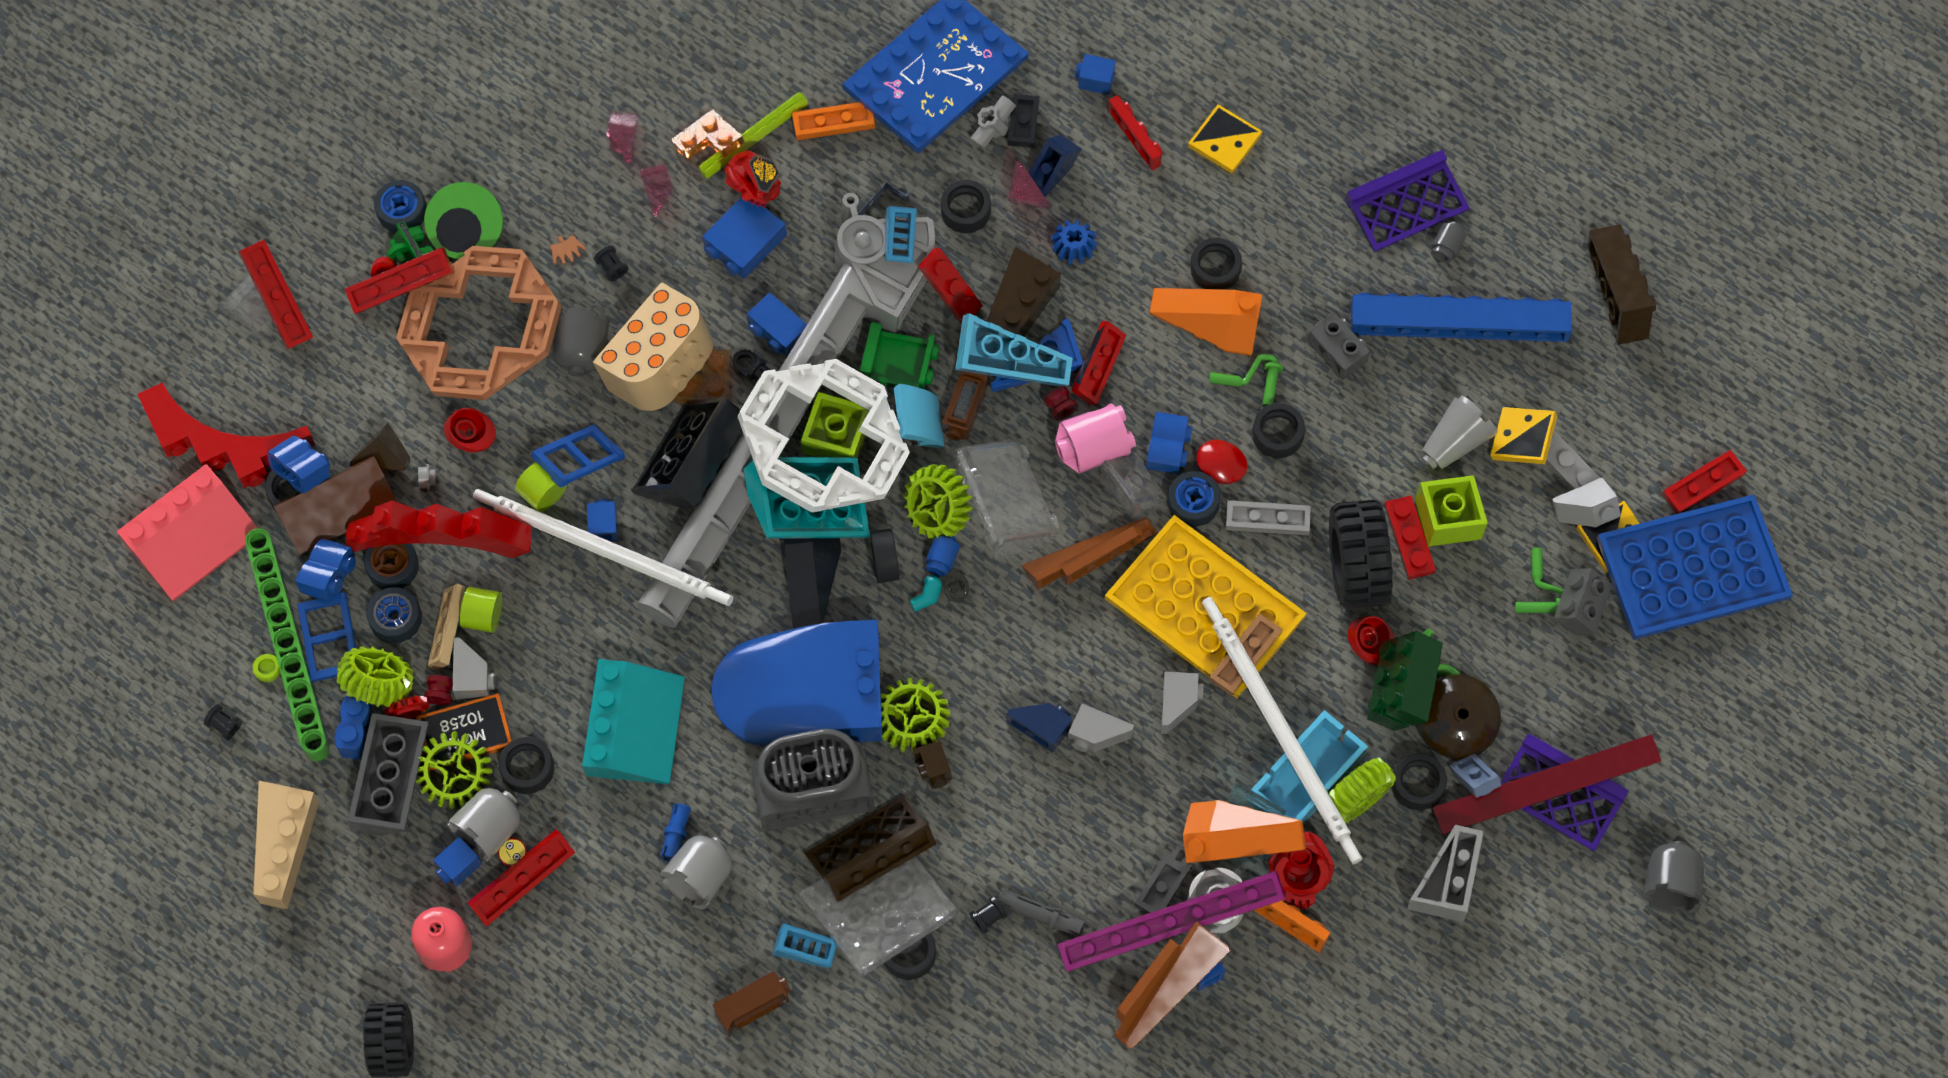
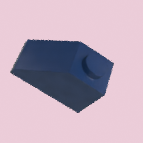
M1062 134L1048 138L1024 183L1045 198L1072 168L1082 148Z
M1051 703L1013 708L1007 712V723L1052 753L1067 735L1073 722L1071 714L1065 708L1059 705L1055 707Z

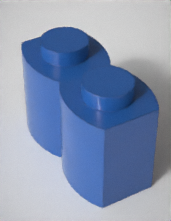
M1156 412L1146 469L1179 474L1180 466L1186 467L1188 451L1183 450L1185 442H1190L1193 426L1188 425L1189 417Z
M293 435L267 452L271 469L281 478L286 479L301 493L308 492L331 477L328 458L323 453L319 454L313 450L305 439L301 440Z
M323 538L320 539L313 548L309 560L302 566L296 578V584L300 593L325 601H331L335 595H338L343 586L342 580L348 573L354 570L356 565L352 548Z
M347 695L343 699L340 708L342 721L336 729L335 744L342 758L362 760L370 720L374 711L370 703L367 705L366 702L356 701L354 696L349 697Z

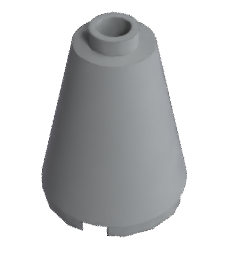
M1458 394L1422 449L1424 454L1422 460L1432 470L1436 467L1442 470L1494 437L1498 433L1497 428L1490 419L1485 420L1482 416L1483 412L1472 401Z

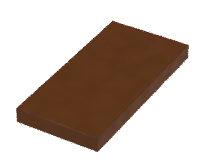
M371 456L324 480L308 492H300L274 505V508L300 556L312 550L320 539L323 538L330 541L346 533L348 523L372 515L374 507L392 500L397 502L375 457Z

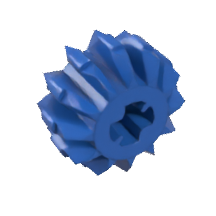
M1067 219L1065 227L1058 225L1056 233L1052 235V250L1054 253H1059L1058 259L1060 261L1068 258V264L1071 266L1073 259H1077L1082 265L1084 257L1091 259L1093 256L1092 251L1097 249L1095 231H1090L1089 223L1081 226L1079 219L1075 221V224H1071Z

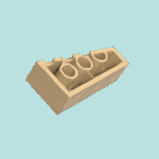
M259 781L254 896L260 904L288 909L319 805V800L314 792Z

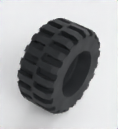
M1374 499L1336 503L1329 511V548L1334 586L1339 604L1345 609L1384 606L1391 601L1393 568L1390 537L1383 507L1380 502Z

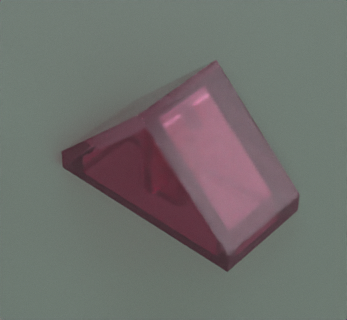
M1020 160L1016 162L1008 201L1045 210L1051 207L1022 162Z

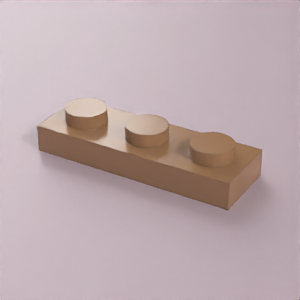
M1260 613L1239 639L1255 667L1282 633L1280 627ZM1229 654L1225 656L1209 677L1210 682L1230 696H1233L1244 682Z

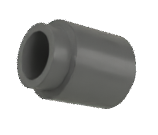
M1454 221L1442 224L1431 245V255L1436 260L1450 263L1452 259L1456 258L1467 236L1463 226Z

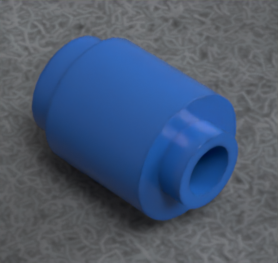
M944 534V536H939L938 538L934 537L925 560L927 564L925 569L929 573L946 577L947 573L952 570L960 549V545L956 542L957 539L954 536L949 537Z

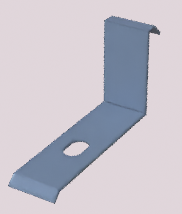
M886 182L861 211L858 212V215H863L886 188L905 201L909 199V193L905 195Z

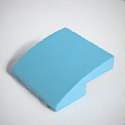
M898 384L894 387L901 438L917 440L918 446L943 448L944 439L938 396L927 390L910 385Z

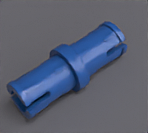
M673 804L670 822L664 830L665 841L660 859L668 863L679 851L683 840L687 836L685 830L691 808L685 804Z

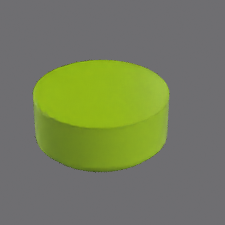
M263 654L256 658L253 663V673L258 680L272 682L280 676L281 672L276 656Z

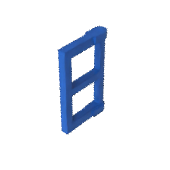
M593 424L532 451L531 457L551 476V479L559 487H564L568 483L612 463L624 460L625 454ZM591 436L609 456L592 463L574 443ZM564 448L583 468L564 475L546 456Z
M346 592L335 595L331 601L315 599L297 604L312 682L337 677L338 666L317 671L313 645L347 638L349 652L352 648H356ZM340 604L345 629L311 637L307 612Z

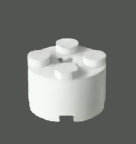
M1225 868L1203 871L1193 880L1188 900L1241 883L1242 880L1236 873ZM1244 914L1205 926V928L1212 933H1226L1241 921Z

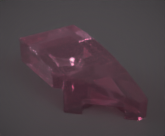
M611 113L607 131L610 148L614 152L619 151L624 156V161L631 163L638 115Z
M666 164L640 170L653 216L658 215L673 191Z

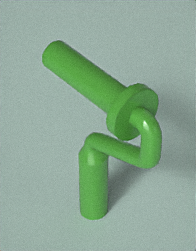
M1260 354L1255 359L1244 379L1240 376L1210 372L1209 383L1235 387L1247 385L1261 361H1269L1264 365V369L1268 372L1262 406L1266 407L1274 404L1278 373L1283 371V365L1278 364L1277 358L1273 355Z
M1541 548L1531 549V573L1534 584L1539 588L1562 595L1564 589L1541 582L1543 577V550ZM1556 598V602H1515V613H1556L1560 598Z

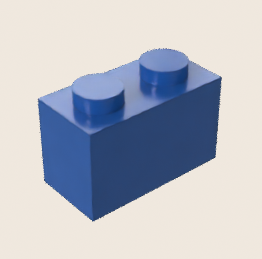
M770 292L747 313L748 329L758 338L762 336L768 341L767 345L774 353L779 354L781 352L786 358L807 325Z

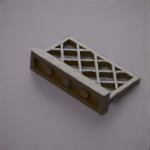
M901 796L804 854L828 886L835 900L839 902L937 843L925 819H921L905 798ZM904 809L901 816H891L897 810ZM873 824H879L877 831H866ZM887 824H896L895 831H885ZM854 839L852 845H842L844 841ZM862 839H873L870 845H860ZM824 853H830L827 860L815 859ZM838 853H848L845 860H835ZM856 853H861V855L854 858Z

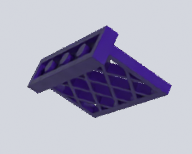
M1443 150L1347 192L1344 202L1354 213L1373 252L1379 251L1470 209L1446 163L1447 157ZM1443 172L1447 180L1445 188L1430 183L1434 174ZM1415 183L1425 187L1421 199L1406 194L1409 185ZM1428 188L1443 193L1439 205L1424 200ZM1393 194L1401 197L1398 209L1384 205L1385 196ZM1448 195L1456 198L1461 207L1454 210L1442 207L1445 196ZM1404 199L1419 204L1415 216L1401 211ZM1367 204L1378 208L1374 220L1364 217L1359 208ZM1422 205L1437 210L1434 219L1428 221L1419 217ZM1380 210L1395 214L1392 226L1377 221ZM1398 216L1413 221L1410 230L1403 231L1395 228ZM1375 226L1390 231L1387 240L1377 244L1373 236Z
M1528 733L1500 782L1504 784L1575 759ZM1524 754L1535 760L1536 771L1521 774L1519 761ZM1540 763L1547 766V768L1541 769ZM1516 768L1518 775L1511 777ZM1607 780L1586 787L1585 791L1588 799L1572 803L1568 793L1565 794L1568 804L1552 808L1550 800H1547L1548 809L1536 811L1529 806L1520 810L1594 852L1627 797L1629 790L1612 780ZM1590 792L1597 795V797L1591 798ZM1604 799L1614 805L1608 815L1597 817L1593 802ZM1589 803L1593 818L1577 822L1573 807ZM1569 808L1573 823L1564 826L1556 823L1553 812ZM1550 813L1551 819L1544 816L1543 814ZM1605 820L1604 824L1600 829L1598 821ZM1595 823L1598 834L1592 843L1581 837L1579 826ZM1575 827L1576 833L1570 831L1569 829Z

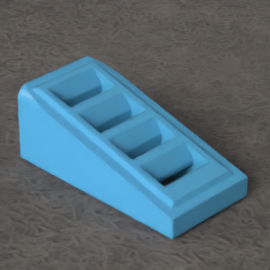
M896 206L886 208L885 261L913 263L916 208ZM895 217L907 218V223L895 222ZM894 227L906 228L907 233L894 232ZM893 239H906V244L893 243ZM893 248L905 249L906 255L893 254Z
M783 923L779 928L772 955L830 969L838 940ZM787 936L792 937L790 948L785 947ZM799 938L804 939L801 951L796 950ZM810 941L816 942L812 955L807 954ZM822 944L827 945L824 959L818 957Z

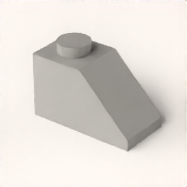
M1602 477L1552 499L1556 519L1561 523L1597 527L1621 516L1617 495Z
M454 638L453 693L456 700L480 699L490 696V690H495V673L490 672L488 664L461 638Z
M1164 673L1161 734L1169 733L1196 710L1197 700H1203L1204 683H1198L1199 673Z
M1081 704L1069 730L1068 742L1071 743L1073 748L1081 752H1087V750L1096 752L1131 739L1134 733V725Z

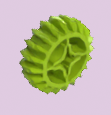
M932 464L920 468L909 477L910 482L904 485L908 492L902 495L907 500L903 507L909 510L906 518L913 519L912 527H919V534H927L928 538L932 539L935 536L937 538L944 536V534L952 537L966 527L965 522L971 519L968 512L974 507L968 502L973 496L967 494L966 490L969 488V485H963L962 483L964 476H956V469H948L947 465L938 466V464Z
M361 646L360 649L352 648L350 652H345L341 658V662L338 663L337 683L342 691H347V696H354L356 701H364L367 705L369 703L375 704L377 707L380 704L390 707L391 703L398 702V699H405L409 695V691H411L413 686V670L409 668V663L403 662V657L394 656V652L388 653L384 649L378 650L373 646L370 649Z
M909 677L907 685H903L902 681L898 679L896 682L897 689L888 685V695L881 693L883 732L881 738L883 741L890 740V747L892 749L900 743V751L902 753L906 751L907 746H911L913 753V749L917 748L918 745H927L928 741L930 743L937 742L936 736L940 738L945 736V731L942 728L949 727V721L946 719L950 717V710L946 709L948 700L941 699L943 692L941 690L934 691V684L932 682L924 687V680L922 678L918 680L917 684H913L912 678ZM911 697L910 701L905 704L897 703L901 699ZM921 698L930 703L936 715L929 714L928 710L921 707ZM916 707V715L913 716L909 724L908 716ZM889 715L894 716L895 720H899L904 724L903 732L892 725ZM917 727H928L922 732L913 734Z
M452 732L451 740L448 741L446 734L441 733L442 743L438 744L435 738H431L430 742L434 748L430 750L427 746H423V751L428 755L426 758L418 757L424 765L418 768V773H423V776L418 777L416 783L426 782V785L420 789V792L425 794L431 790L432 793L428 797L430 802H433L439 796V807H443L446 800H449L450 809L455 808V800H459L460 806L463 807L466 804L464 798L469 797L471 799L475 791L483 790L479 787L481 783L490 785V780L483 778V774H492V769L483 768V765L490 763L491 758L485 757L481 759L480 756L487 751L486 748L481 747L476 751L475 747L479 741L474 739L470 744H467L468 734L464 733L461 741H458L457 732ZM457 747L456 752L448 761L434 759L442 750ZM465 750L469 751L475 759L476 773L470 772L463 767ZM457 761V768L467 775L459 774L458 776L455 775V778H449L450 773L440 767V765L448 767L449 764L452 766V763ZM430 767L441 771L444 775L441 791L432 782ZM464 779L473 782L466 790L450 794L451 788H453L458 780Z
M1381 758L1366 761L1362 766H1359L1347 777L1343 778L1330 791L1329 796L1345 823L1354 820L1370 809L1394 785L1396 776L1392 772L1391 767Z

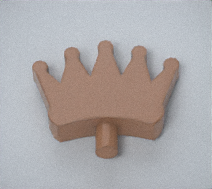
M573 235L565 241L562 236H559L557 238L559 243L550 246L554 265L557 264V257L565 265V256L573 263L572 253L579 258L581 254L578 248L586 251V247Z

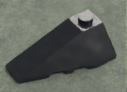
M784 538L793 629L822 624L841 555L840 538Z

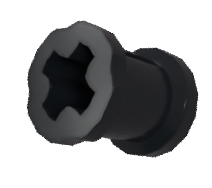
M607 246L601 249L594 257L595 263L601 265L607 273L606 278L608 281H616L629 270L628 265L622 263L616 255L614 246Z
M217 704L206 715L204 725L208 728L213 727L222 733L223 737L228 741L240 729L242 720L238 717H232L223 711V706Z
M991 896L989 902L981 909L969 913L972 921L983 934L987 933L989 926L996 921L1008 917L1005 909L994 896Z

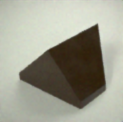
M387 423L354 455L350 461V467L374 456L381 469L405 470L410 463V456L389 423Z

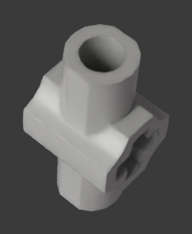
M1002 95L994 107L982 108L977 115L980 126L971 139L985 149L993 137L1005 136L1009 130V120L1007 118L1016 105Z

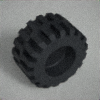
M406 1002L369 1004L365 1012L363 1025L364 1058L367 1071L372 1078L408 1076L412 1069L414 1031L412 1014Z

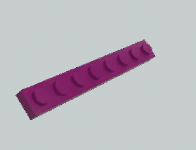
M1274 871L1059 943L1058 948L1065 970L1069 972L1187 933L1195 922L1205 927L1286 900V896L1278 872Z

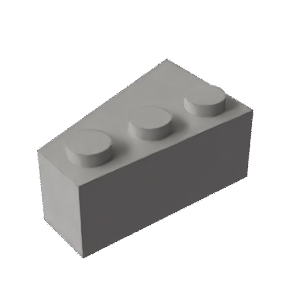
M1459 825L1454 826L1417 890L1411 897L1407 907L1408 910L1464 922L1468 912L1484 831Z

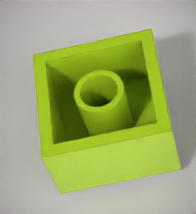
M818 392L801 439L803 454L813 457L858 459L866 435L859 432V429L869 410L852 401Z
M1474 475L1420 482L1415 502L1428 547L1482 539L1488 522Z

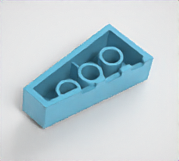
M970 313L963 315L955 370L1060 387L1069 385L1072 357L1030 341L1021 335L1014 334L998 325L979 319V317Z

